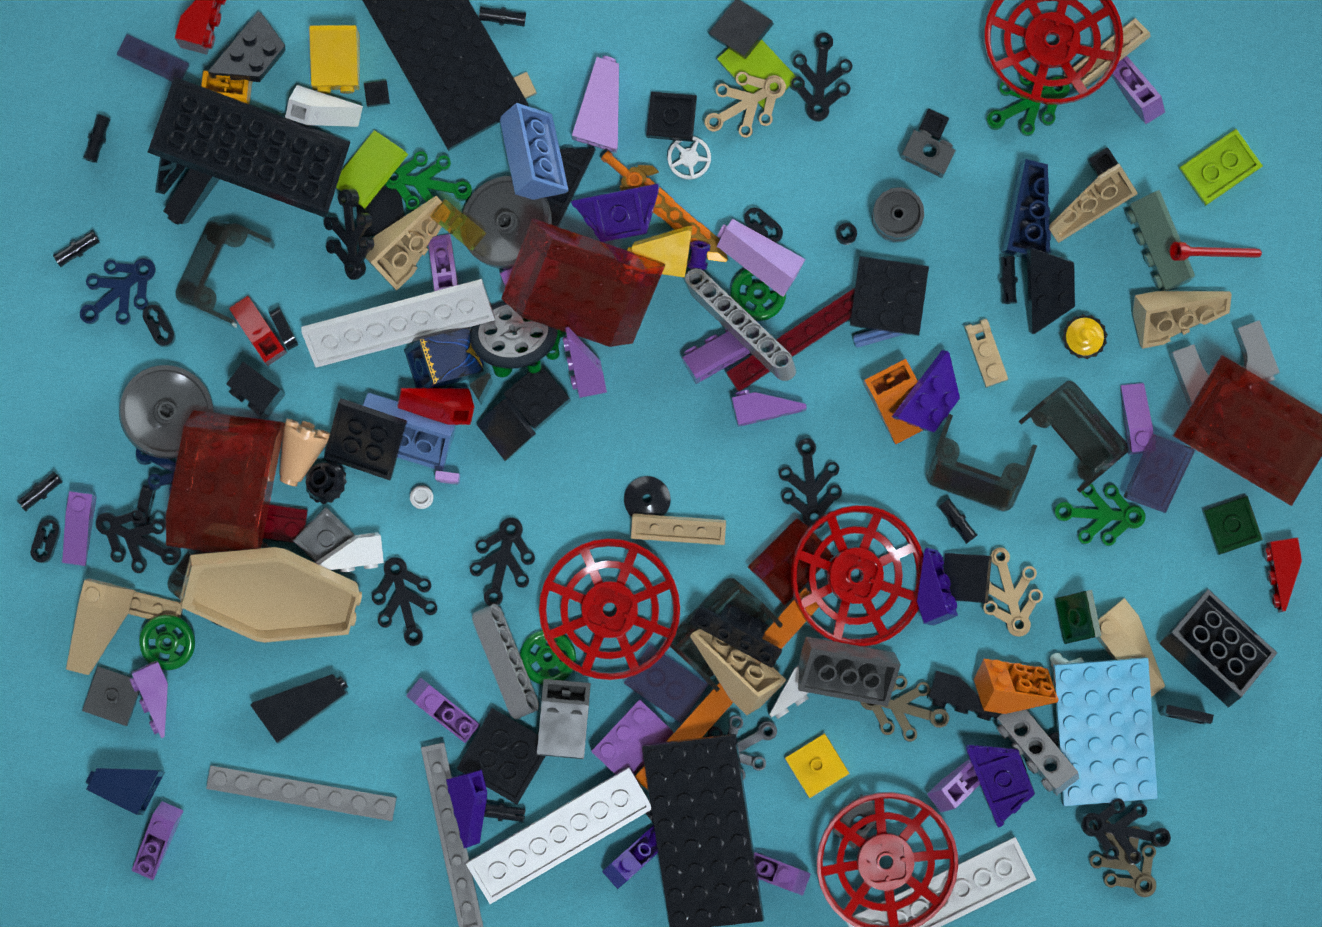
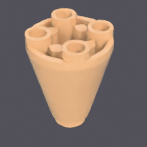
M286 419L283 427L279 470L281 482L290 486H297L298 482L303 480L327 445L330 436L329 432L320 429L315 430V425L307 421H302L300 424L295 420Z

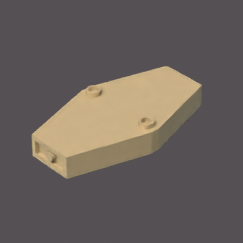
M272 547L190 555L180 599L183 609L254 641L266 643L348 635L350 627L354 626L356 622L355 608L361 603L362 592H359L357 582L286 549Z

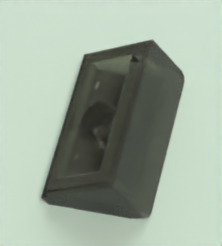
M486 373L469 385L480 405L493 383L490 373Z

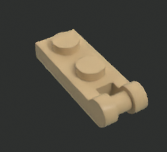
M987 318L980 320L979 324L964 326L985 387L1007 381L1008 376ZM983 332L985 338L977 341L975 334Z

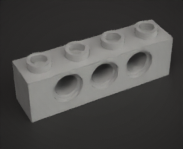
M1027 710L1001 714L997 717L998 727L996 728L1004 739L1008 737L1013 743L1011 747L1018 749L1020 755L1026 758L1028 761L1026 765L1033 774L1038 773L1042 778L1041 783L1048 792L1053 791L1057 796L1079 779V773ZM1019 728H1024L1028 731L1024 736L1015 734V731ZM1033 746H1040L1042 748V751L1038 754H1033L1029 750ZM1047 764H1055L1057 769L1049 772L1044 767Z

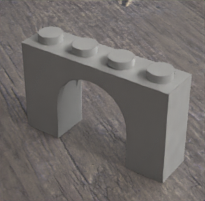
M1260 320L1237 328L1234 331L1244 357L1243 369L1236 379L1219 381L1209 376L1202 366L1194 344L1174 351L1169 355L1189 407L1195 405L1198 409L1210 404L1209 400L1217 397L1219 401L1232 396L1231 391L1239 389L1241 393L1252 389L1253 383L1261 381L1263 385L1275 380L1274 376L1280 372Z

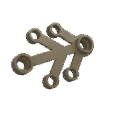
M897 676V679L901 678L904 680V686L898 687L895 682L893 691L906 688L907 679L904 676ZM925 682L917 684L915 689L895 700L890 699L888 707L860 702L863 708L874 712L881 725L880 730L884 735H890L895 730L894 724L888 721L882 707L891 709L903 731V738L908 742L914 741L917 738V731L911 727L905 714L929 720L937 728H942L949 722V715L943 709L929 711L907 704L919 696L929 694L930 686ZM920 685L927 687L925 694L919 692L918 688ZM937 714H941L943 716V721L941 723H937L935 721V716ZM886 723L892 726V730L889 733L883 730V726ZM908 730H912L914 732V737L912 739H908L906 737V732Z
M1131 826V828L1140 829L1137 826ZM1105 833L1110 843L1119 849V856L1117 857L1119 860H1107L1099 854H1094L1089 859L1090 865L1093 868L1107 867L1127 870L1133 879L1119 878L1113 873H1108L1104 876V884L1111 888L1115 886L1133 888L1134 892L1140 897L1151 896L1156 890V881L1151 876L1152 862L1156 855V849L1152 845H1145L1141 849V855L1144 857L1142 871L1140 872L1135 864L1131 865L1126 862V853L1115 837L1110 833ZM1128 837L1134 849L1137 850L1139 839ZM1146 848H1151L1153 851L1150 857L1145 855L1144 851ZM1131 853V860L1136 861V855ZM1094 857L1101 859L1100 865L1095 866L1093 864ZM1109 876H1113L1115 878V883L1113 885H1109L1107 883V878ZM1142 881H1146L1148 883V888L1146 890H1142L1140 888V883Z

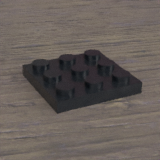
M860 256L849 326L919 336L929 266Z
M340 398L324 459L336 461L339 464L391 480L407 420Z
M492 708L456 769L464 774L482 770L486 787L518 805L546 756L537 755L538 734Z

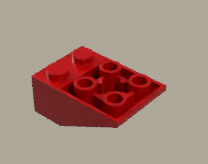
M195 0L180 16L175 34V40L180 48L208 54V50L212 49L215 43L214 29L220 25L222 16L219 13L220 7L225 5L226 0Z

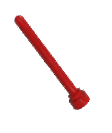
M1173 242L1169 250L1170 257L1174 261H1184L1190 256L1259 258L1262 255V251L1257 248L1190 247L1185 242Z

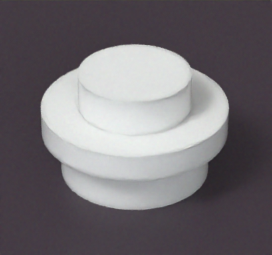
M417 486L411 491L410 501L414 507L426 509L433 502V493L426 486Z

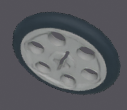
M509 299L491 305L495 320L475 325L471 328L470 342L477 356L490 365L505 369L521 368L538 362L553 348L558 335V326L550 311L541 304L525 299L513 301ZM506 314L512 316L509 320L500 319L501 316ZM527 316H533L535 318L533 321L530 322L523 321V319ZM489 329H495L497 331L493 335L485 334V332ZM535 332H541L543 334L539 338L531 337V335ZM498 345L505 347L502 351L493 350ZM519 347L528 348L523 353L516 352V349Z

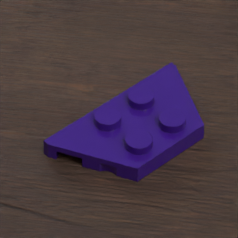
M658 183L572 200L571 204L582 215L586 224L592 228L600 242L647 234L660 185Z
M941 350L892 415L894 419L902 420L909 425L935 433L960 399L948 351Z
M967 745V753L997 827H1002L1004 821L1012 813L1015 814L1024 802L1029 801L1035 795L1034 787L1018 749Z

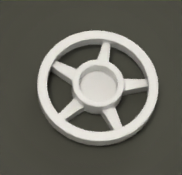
M694 136L693 141L695 143L692 148L684 149L679 145L683 141H675L668 151L670 169L676 176L686 180L701 177L706 173L711 163L709 147L703 140ZM698 143L705 148L707 158L698 156L696 151ZM676 147L681 153L680 160L672 164L671 155ZM698 162H707L704 169L694 175L693 167ZM682 164L689 168L691 175L681 174L674 167Z

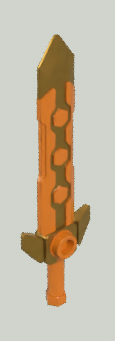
M609 151L601 158L603 162L609 164L623 177L621 179L622 186L620 185V191L656 184L650 178H646L647 176L659 173L652 165H638V167H631L629 170L612 156V153ZM659 188L653 213L662 218L674 230L692 226L690 243L703 241L710 244L711 248L707 252L706 259L727 262V254L717 247L720 239L686 212L664 190Z

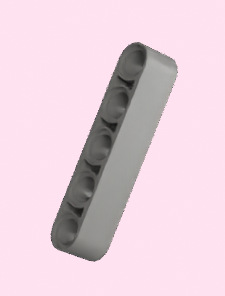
M492 604L473 613V624L510 715L515 719H519L537 711L539 708L538 699L501 608L496 604Z

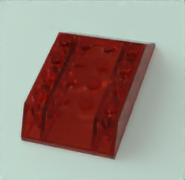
M532 218L501 299L521 317L564 332H566L565 328L569 327L577 336L608 347L633 344L665 264Z
M1221 355L1172 436L1292 506L1322 457V414Z
M192 411L183 427L166 512L167 546L214 553L261 549L283 437L284 422Z

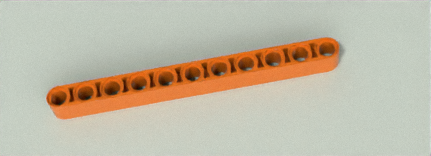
M805 587L799 594L800 598L806 597L811 592ZM795 599L765 631L762 638L780 649L786 645L806 622L797 607ZM814 602L805 609L812 616L819 606ZM720 683L666 742L702 738L733 703ZM644 766L635 778L648 790Z

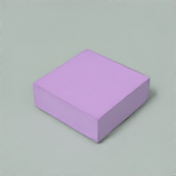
M436 471L435 480L441 483L458 485L460 483V474Z

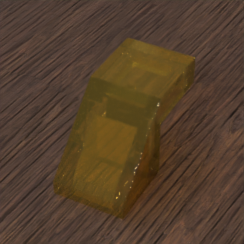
M446 199L431 215L434 221L471 251L487 234Z

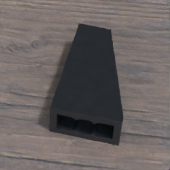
M190 168L163 212L168 215L167 218L177 225L189 223L220 179Z
M334 674L255 701L250 706L275 741L280 744L348 695L345 689L349 686L341 675L337 678Z

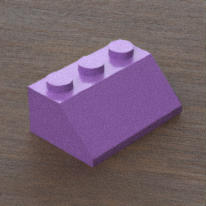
M725 329V334L719 337L716 334L704 341L706 344L702 347L697 348V346H693L684 352L686 356L682 357V361L695 384L751 354V352Z
M639 700L591 752L614 774L629 767L635 775L644 765L642 746L666 742L674 732Z

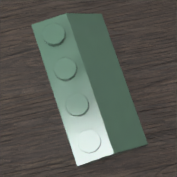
M1160 190L1131 203L1127 207L1126 215L1130 224H1134L1137 233H1135L1138 244L1140 246L1143 245L1146 254H1144L1146 264L1148 267L1153 268L1155 273L1153 280L1158 289L1161 288L1162 291H1169L1189 283L1195 277L1189 259L1174 261L1170 257L1169 250L1173 242H1181Z

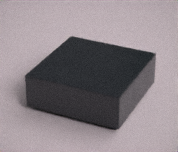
M387 80L364 83L367 107L390 104Z
M928 108L919 130L927 131L933 138L940 140L949 118Z
M1108 147L1088 159L1097 176L1118 164Z

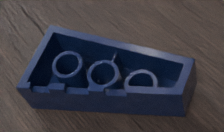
M1028 159L1019 163L1001 253L1027 259L1028 246L1051 253L1048 164Z

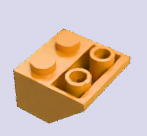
M203 70L201 87L250 104L253 82L248 80H230V76L217 75L216 79L209 77L208 71Z

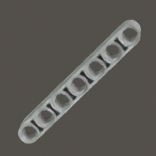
M695 268L687 272L685 281L690 294L779 380L788 381L795 376L796 367L791 354L703 270Z

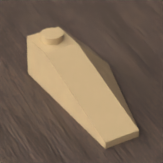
M1118 163L1100 174L1049 225V230L1058 243L1138 194L1121 165Z
M437 196L433 197L373 238L374 248L369 251L365 259L397 291L415 273L417 269L416 264L421 256H425L427 253L429 242L432 237L437 236L450 214V210Z
M1155 291L1135 295L1133 318L1141 348L1164 345L1171 341V337L1179 333L1185 335L1190 332V328L1200 323L1205 325L1230 312L1231 292Z
M90 578L84 580L66 670L90 675L111 639L117 633L118 628L129 614L135 590Z
M1124 598L1098 618L1102 636L1096 638L1113 660L1148 658L1152 697L1164 688L1165 684L1140 617Z
M701 629L696 630L690 636L730 700L746 715L760 708L786 681L773 667L771 668Z

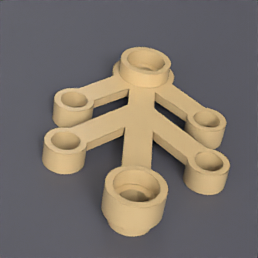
M739 72L736 75V82L739 85L749 84L762 88L754 94L730 88L724 83L719 84L716 87V94L719 97L727 96L742 101L720 114L711 113L705 118L706 128L713 132L718 131L722 128L723 122L747 109L743 125L739 128V134L744 138L750 137L753 132L752 123L757 104L766 97L764 112L760 114L759 122L763 126L770 125L773 121L772 112L775 100L781 97L786 90V84L781 77L773 75L764 80L749 76L746 72ZM739 75H746L747 81L740 83L738 81ZM771 83L779 85V89L776 92L770 90ZM720 86H725L727 88V93L725 95H720L718 93V88ZM765 114L770 116V122L767 124L761 121V117ZM711 118L718 119L719 123L716 127L710 125ZM748 126L750 133L743 135L741 132L742 127Z
M996 548L990 555L992 556L991 562L993 565L998 566L1004 591L993 586L990 582L989 594L1007 604L1011 615L999 609L994 601L985 603L983 611L985 614L993 615L1007 623V629L1013 636L1021 637L1029 632L1031 627L1029 616L1035 605L1043 598V594L1039 589L1031 590L1028 594L1029 600L1020 612L1018 602L1029 582L1036 577L1037 571L1032 566L1024 568L1022 577L1014 589L1007 565L1010 554L1005 548ZM997 553H1003L1005 559L998 561L996 558ZM1027 569L1033 571L1032 578L1026 577L1025 571ZM1033 592H1037L1040 595L1037 601L1031 598ZM987 604L994 605L993 612L990 613L986 610ZM1017 620L1022 621V629H1017L1015 627V622Z

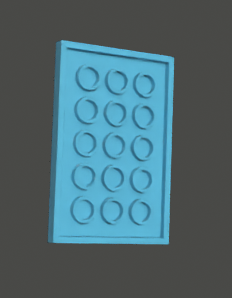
M1148 658L1054 664V685L1059 699L1056 703L1059 749L1079 773V779L1062 791L1063 806L1110 803L1116 799L1123 801L1158 799Z

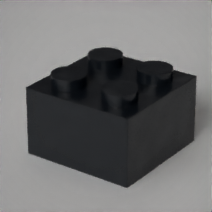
M245 362L241 363L226 383L231 388L228 392L241 403L244 400L248 401L249 404L247 406L260 417L263 413L269 417L285 396L280 388Z
M542 365L539 372H528L504 393L505 397L511 400L535 432L570 402L569 396Z

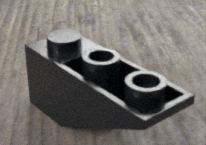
M935 671L927 697L932 700L931 704L945 708L946 704L955 706L954 711L967 715L968 711L978 713L977 718L990 721L991 717H998L996 712L983 710L979 695L960 677Z

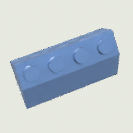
M519 103L514 104L501 116L500 123L515 194L535 200L568 192L552 114Z
M368 393L363 406L407 420L398 458L443 471L454 438L456 425H447L399 409L397 407L398 401Z

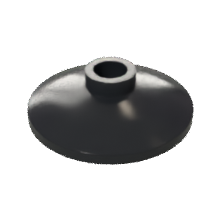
M644 476L635 479L629 484L624 494V505L631 517L633 514L664 516L670 507L671 498L669 490L661 480L655 477ZM644 495H650L652 497L650 503H645L643 501Z

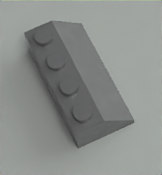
M806 637L799 658L798 690L888 707L901 664L895 652Z

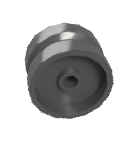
M902 187L891 188L883 192L876 200L871 215L872 225L876 233L884 240L893 243L905 242L913 238L919 231L924 219V205L919 196L913 191ZM894 212H896V214L900 212L902 214V217H895Z

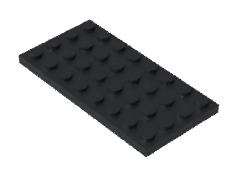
M362 0L448 151L500 123L501 116L514 104L519 103L529 106L469 0Z
M174 77L147 153L326 218L350 142Z
M736 734L643 745L642 752L670 927H717L763 922V906Z

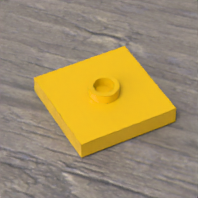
M825 733L785 758L809 798L850 774Z

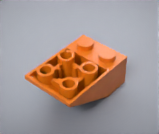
M906 359L865 379L863 382L895 445L923 431L920 427L909 425L907 422L896 420L892 417L918 382Z
M983 659L973 679L984 711L1008 714L1057 703L1059 700L1048 669L1040 666L1034 667L1020 663Z

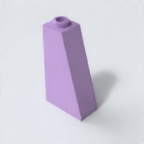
M597 57L572 133V140L617 153L619 63H616V60L612 57Z
M734 219L731 220L728 226L724 224L717 237L721 238L717 245L718 248L783 297L806 260Z

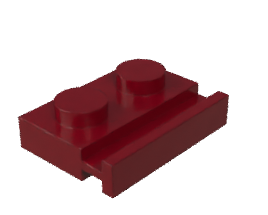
M261 503L256 537L295 543L293 539L306 527L308 510Z

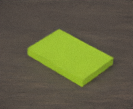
M763 40L758 43L746 59L730 49H727L717 58V61L735 80L739 72H746L749 76L764 80L775 75L784 80L787 90L790 87L791 80L796 77ZM744 74L739 75L738 81L745 83L747 76ZM771 83L770 90L776 92L779 89V85ZM749 84L741 86L746 92L752 94L762 89ZM767 97L758 102V105L763 110Z
M1235 129L1179 167V170L1206 206L1262 168L1263 165L1239 131Z
M374 130L341 171L336 189L340 192L344 189H355L359 194L358 204L365 209L408 154Z

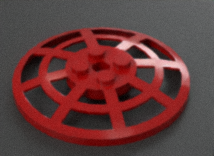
M995 0L993 2L984 28V45L987 58L999 79L1010 90L1021 97L1043 104L1061 105L1076 102L1099 90L1115 71L1123 48V28L1118 11L1111 0H1099L1104 8L1094 14L1077 0H1025L1013 11L1008 21L995 16L1004 0ZM1046 1L1059 2L1056 12L1043 14L1037 3ZM1070 5L1077 9L1085 19L1075 24L1073 20L1065 15L1067 6ZM1028 8L1034 18L1029 26L1024 28L1014 24L1019 15ZM1107 16H1110L1115 32L1114 52L1100 49L1101 35L1097 22ZM992 25L1005 30L1004 46L1007 58L997 62L991 47ZM1091 27L1093 34V48L1080 45V32ZM1011 33L1024 38L1025 50L1016 54L1013 53ZM1054 35L1058 38L1059 43L1050 45L1047 43L1046 37ZM1076 54L1090 57L1086 65L1076 73L1070 64ZM1031 58L1035 63L1039 64L1037 76L1026 71L1019 62ZM1096 60L1111 61L1102 78L1087 89L1081 78L1091 70ZM1013 66L1020 75L1034 83L1032 93L1029 94L1016 87L1004 76L1001 70ZM1061 67L1068 77L1059 80L1046 79L1048 69ZM1071 83L1079 93L1075 96L1061 99L1040 97L1043 86L1059 87Z
M854 505L841 507L819 518L808 528L797 546L791 566V585L795 602L803 618L823 637L834 642L861 647L879 644L900 633L919 609L917 598L924 554L914 533L895 515L872 506ZM853 512L872 514L867 528L852 526L840 529L836 516ZM881 518L895 526L906 538L908 544L895 549L886 537L877 532L876 529ZM827 521L831 534L819 544L813 555L802 551L811 534ZM853 533L864 534L859 548H847L843 536ZM874 538L880 542L888 551V554L878 558L869 551L872 539ZM834 541L839 553L836 554L831 562L820 558L824 549ZM911 553L914 555L917 571L915 591L901 587L903 571L900 558ZM799 560L810 564L809 585L812 593L802 599L800 598L797 585V566ZM893 562L895 572L894 584L883 581V566ZM816 567L828 571V584L817 589ZM854 569H858L861 574L860 580L857 582H853L850 576ZM880 590L891 593L887 601L876 611L871 599ZM833 592L841 600L838 613L830 609L822 598ZM898 596L911 600L902 618L887 630L880 617L891 609ZM816 602L825 614L836 620L833 634L819 626L805 608ZM850 603L862 604L868 615L858 618L847 617ZM872 622L878 632L876 636L863 639L842 637L845 624L861 625Z
M594 540L569 551L551 569L540 595V624L544 637L552 651L571 669L595 679H625L650 668L669 649L679 625V594L669 570L649 550L625 540ZM608 546L629 549L624 563L619 561L595 563L590 550ZM637 553L651 561L662 573L666 581L652 586L648 578L637 568L633 567ZM579 554L582 555L586 567L571 579L567 587L553 582L564 565ZM604 568L621 569L616 582H603L598 570ZM631 573L638 578L646 590L633 594L625 586L629 574ZM587 574H590L594 587L586 595L574 591L573 589L577 583ZM670 589L673 602V618L671 627L667 628L657 624L659 617L657 595ZM549 591L563 596L561 600V619L563 625L551 630L549 629L546 612ZM649 598L652 604L651 621L637 616V603ZM569 599L582 604V617L569 622L568 618ZM612 603L616 606L617 612L614 616L608 617L603 613V607L606 604ZM633 625L646 629L647 631L642 638L630 646L625 634ZM587 626L595 634L590 647L576 636L574 630ZM653 633L667 637L655 655L645 663L638 665L634 652L643 647ZM567 634L579 649L587 653L583 665L580 666L568 658L557 646L554 638ZM604 638H617L622 650L602 652L599 651V648ZM596 657L602 659L625 657L630 670L617 673H602L592 671L591 668Z
M880 792L852 801L832 818L824 830L818 845L816 872L819 886L826 901L844 921L852 926L919 927L932 919L943 908L950 897L957 878L958 852L950 828L932 807L906 794ZM884 799L906 801L916 805L921 810L913 819L898 813L885 812ZM874 800L875 814L860 819L851 828L840 821L853 808ZM929 815L942 830L948 849L934 850L929 836L920 826ZM885 819L896 820L905 823L907 826L899 836L887 833ZM876 821V835L865 840L856 833L864 825ZM834 828L844 837L838 848L836 864L823 866L825 845ZM915 831L922 839L926 851L913 852L908 845L907 840ZM852 841L860 847L857 860L844 862L845 849L848 842ZM885 855L892 858L891 865L887 868H882L879 864L881 857ZM949 859L947 881L938 897L927 887L934 874L935 860ZM927 861L925 876L922 882H919L912 876L914 863ZM858 870L864 879L856 892L849 884L845 872ZM838 873L843 888L851 897L844 910L830 894L824 876ZM906 883L915 890L908 897L895 902L894 889ZM873 887L884 891L885 903H875L864 897L870 888ZM921 895L933 904L917 918L906 923H898L897 910L912 904ZM859 904L872 910L887 911L889 926L868 924L857 920L852 914Z

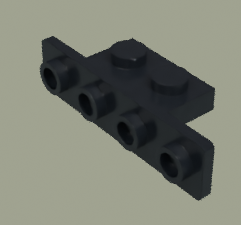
M726 603L720 615L699 605L690 621L692 625L771 668L782 653V649L762 639L768 627L767 624L729 603Z

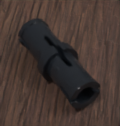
M480 6V21L499 23L501 26H504V24L525 26L526 12L506 10V7L499 9Z
M96 114L93 129L87 137L89 141L83 159L93 163L98 162L100 150L106 142L105 136L111 121L110 118Z
M91 230L80 239L72 240L69 246L53 254V257L59 266L63 267V265L74 258L82 257L85 251L99 244L100 241L93 230Z
M1000 257L1001 278H999V283L1002 284V304H1016V283H1018V277H1015V257Z
M52 471L40 483L33 484V488L17 499V502L27 512L39 500L46 499L47 494L59 484H62L63 481Z
M950 498L938 506L951 523L949 526L955 528L965 544L978 536L966 521L965 514L959 512Z
M486 803L485 810L487 811H485L484 817L496 818L501 822L503 820H511L524 823L525 807L505 806V803H500V805Z

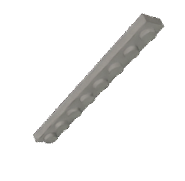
M445 743L421 747L459 927H484L473 875L466 865L469 862L467 848L463 847L451 797L447 789L446 779L452 778Z
M210 766L206 789L388 821H393L397 798L217 766Z

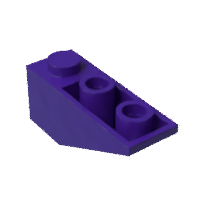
M930 548L924 550L917 603L923 623L934 626L954 618L958 614L956 610L957 602L949 588L951 585L950 579L944 572L943 557L938 550Z
M482 770L446 779L448 793L451 797L454 816L464 848L479 844L481 840L488 794Z
M654 825L602 871L617 889L658 854Z

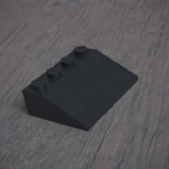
M1209 589L1159 643L1228 708L1246 693L1277 654L1270 645Z

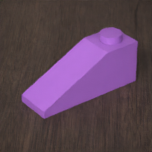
M1126 56L1119 61L1111 76L1142 121L1147 124L1164 114L1165 109L1162 96L1129 57Z
M451 235L434 236L428 246L434 291L457 286L458 279Z
M1144 383L1121 385L1128 455L1152 453L1155 451V442Z
M749 390L736 392V397H732L731 400L738 427L804 412L807 409L804 403L757 392L749 393Z
M69 491L65 515L62 563L86 566L97 499L92 494Z
M970 758L943 778L927 794L940 813L956 809L980 785Z

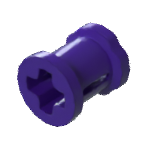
M703 241L690 243V249H692L691 257L687 262V266L690 269L706 270L708 268L706 258L707 252L711 248L710 244Z

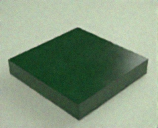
M1248 496L1202 511L1217 555L1263 540Z
M1092 590L1055 598L1064 644L1102 636Z

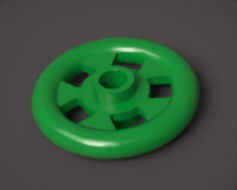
M745 269L736 276L732 283L731 298L756 321H764L774 317L784 306L786 294L783 297L777 292L770 293L767 284L764 282L752 283V276L754 275ZM742 285L748 286L746 296L740 294ZM761 290L763 296L757 298L754 296V292ZM770 299L774 304L766 310L762 305ZM748 301L757 305L754 311L745 307Z
M160 615L145 624L140 633L139 646L143 657L149 664L158 660L162 670H174L185 665L192 657L195 649V637L190 626L181 618L173 615ZM164 624L167 631L158 634L156 627ZM176 627L184 634L180 639L173 632ZM165 638L171 640L172 644L170 646L164 644ZM149 639H156V648H149ZM179 644L185 647L181 656L175 653ZM160 652L169 654V661L160 660Z
M543 630L529 636L521 648L520 657L528 677L540 685H543L544 679L564 681L570 676L573 669L560 662V659L550 646H546L547 640L544 637ZM566 635L554 638L557 641V646L562 651H566L567 657L576 663V652L570 639ZM535 644L541 647L536 656L530 653ZM546 653L552 654L550 662H546L543 659ZM536 661L543 668L539 673L535 672L531 667ZM558 666L560 672L550 676L548 669Z

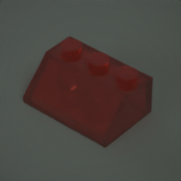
M798 518L748 566L756 578L783 605L793 597L791 585L793 557L801 538L809 528ZM814 532L802 549V551L812 555L822 542ZM827 547L820 556V558L827 561L834 557ZM799 560L797 566L798 591L809 581L810 564ZM816 567V574H817L822 568Z

